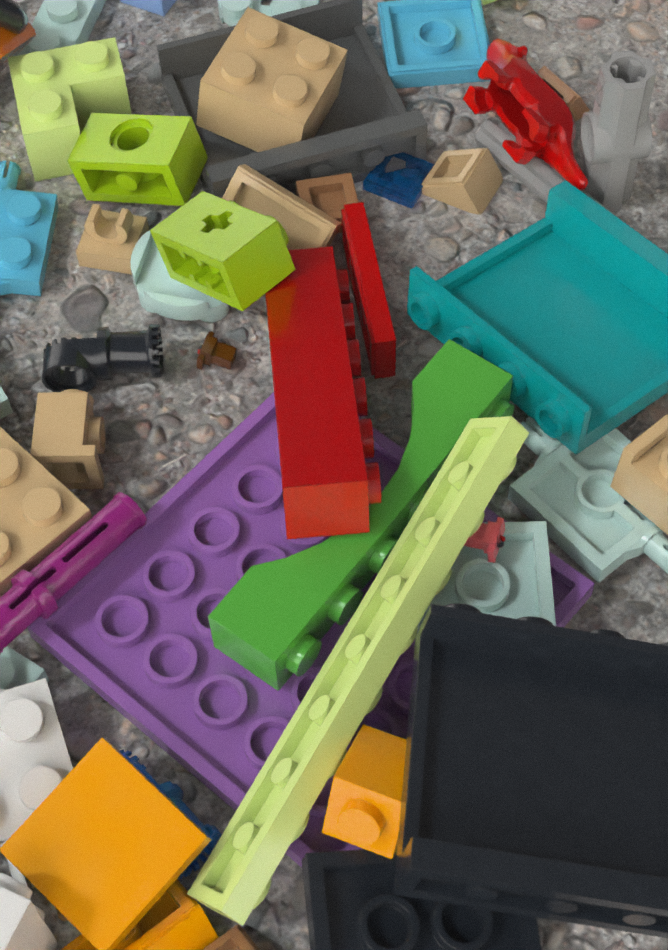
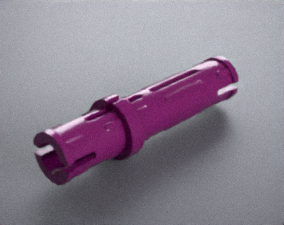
M118 492L113 497V500L76 532L72 533L30 572L22 569L11 578L12 587L0 597V654L7 645L39 617L48 619L58 610L57 601L87 574L98 567L105 558L132 534L147 524L144 512L133 499L122 492Z

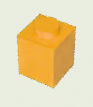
M365 724L362 725L333 777L322 829L323 834L393 859L398 845L406 739Z

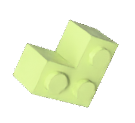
M115 37L7 57L22 135L35 182L73 174L67 160L91 113L132 114L125 75Z

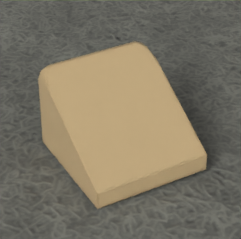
M488 148L443 151L419 189L425 196L478 215L484 212L501 186L503 176Z

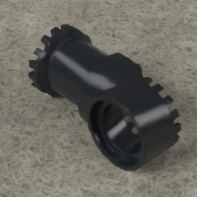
M151 324L147 330L125 332H111L109 327H99L96 338L77 339L76 337H71V339L62 337L61 343H57L58 340L54 339L52 340V346H50V343H47L46 349L44 348L42 382L52 392H61L68 389L89 392L96 386V381L112 380L114 374L150 372L153 378L162 377L164 374L163 355H158L159 352H163V347H157L162 345L160 324ZM62 366H75L74 371H70V367H65L64 370L61 369Z

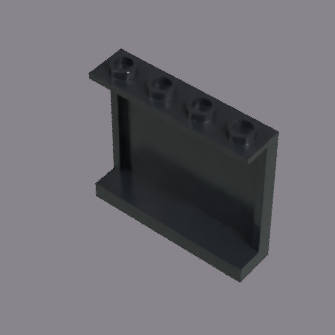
M431 604L415 638L393 894L668 938V642L655 644L626 639L621 633L607 629L587 632L558 627L540 617L529 616L513 619L485 614L476 607L467 604H449L446 606Z

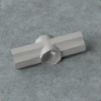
M633 51L612 53L610 60L600 66L593 111L585 112L581 121V140L585 156L583 173L588 179V185L584 190L611 212L620 211L621 205L631 198L638 160L647 158L652 148V127L648 112L656 72L651 59L642 58Z

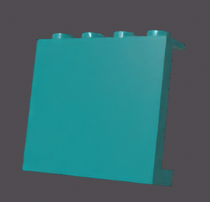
M566 180L549 189L546 213L543 219L435 281L418 266L410 269L407 314L413 322L422 330H427L441 343L445 344L450 339L513 375L510 401L535 420L545 434L556 438L575 455L668 393V254Z

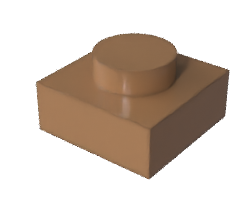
M351 173L296 181V195L340 223L343 205L359 203ZM340 226V228H339L337 234H338V233H342L341 226Z

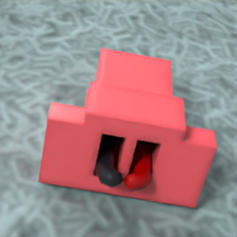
M497 517L496 522L488 521V524L482 523L479 529L468 538L464 546L482 549L487 554L488 562L495 563L499 548H502L506 541V538L503 536L505 532L504 518Z

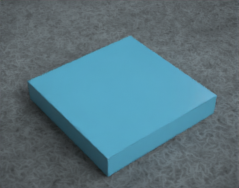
M398 0L377 2V18L385 69L395 89L490 81L481 80L477 75V72L486 60V51L490 45L481 0Z

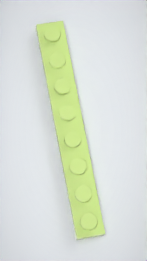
M512 416L471 418L187 892L189 896L201 904L243 926L251 911L266 897L271 886V877L290 844L305 830L309 821L310 810L328 779L337 772L347 753V746L362 720L378 704L384 682L400 655L414 642L420 620L434 596L447 585L451 577L452 565L468 538L481 526L485 517L484 510L499 484L513 471L517 462L516 455L529 432Z

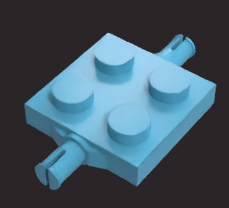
M1 161L0 296L7 294L41 296L59 210L57 194L17 190V182L21 173L20 166L10 161L7 170L6 161Z

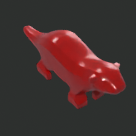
M498 38L493 40L486 51V60L477 72L481 80H490L488 88L470 85L463 100L474 114L494 112L499 116L504 126L516 138V143L511 140H504L502 147L515 163L526 165L534 157H538L550 165L570 184L579 190H584L588 185V179L575 159L574 140L576 125L569 106L530 66L527 61L528 48L525 45L518 47Z

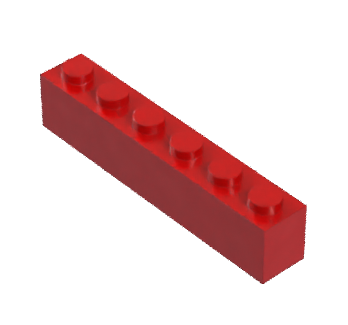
M333 246L289 250L296 270L265 293L287 539L370 532L369 504L381 503V482L378 462L365 463V459L374 458V439L371 418H358L368 415L365 379L352 378L361 377L359 341L355 339L353 304L350 303L347 269L336 270Z

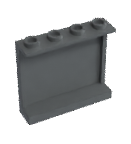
M333 0L270 16L343 47L348 52L339 95L314 138L262 152H256L196 125L200 80L235 26L156 45L162 85L174 115L192 116L208 156L200 174V180L207 193L222 198L237 167L243 164L248 165L295 195L296 181L351 173L353 182L357 183L426 164L427 123L420 109L407 112L363 26L362 0Z

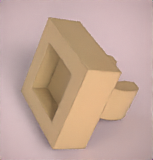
M93 204L76 249L79 266L132 275L130 266L132 251L142 235L149 231L147 217L132 215L129 209L124 208L121 209L120 213L102 210L99 204Z

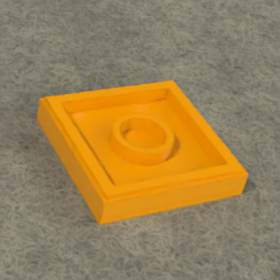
M101 738L0 848V852L97 950H114L212 839L109 741Z

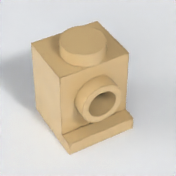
M78 389L38 393L30 454L68 489H104L105 478L98 454H103L105 451V422L103 417L94 416L93 397L88 392Z
M668 414L624 447L610 485L612 489L667 535Z

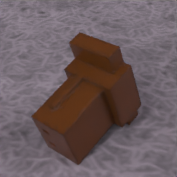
M209 331L203 345H200L197 350L199 355L196 368L202 370L204 364L208 366L214 364L231 370L236 358L237 348L218 342V338H215V332Z

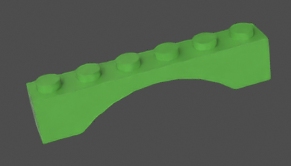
M449 339L412 381L410 439L397 471L381 493V503L369 506L370 532L333 535L322 543L289 557L251 566L208 615L214 647L277 691L282 688L292 674L298 677L302 676L316 660L322 647L320 640L336 622L339 625H343L355 613L363 597L362 589L375 573H379L471 418L513 415L514 405L510 403L513 375Z

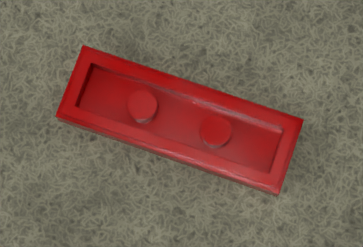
M364 202L345 204L343 209H341L342 246L371 375H374L375 379L395 376L396 337Z

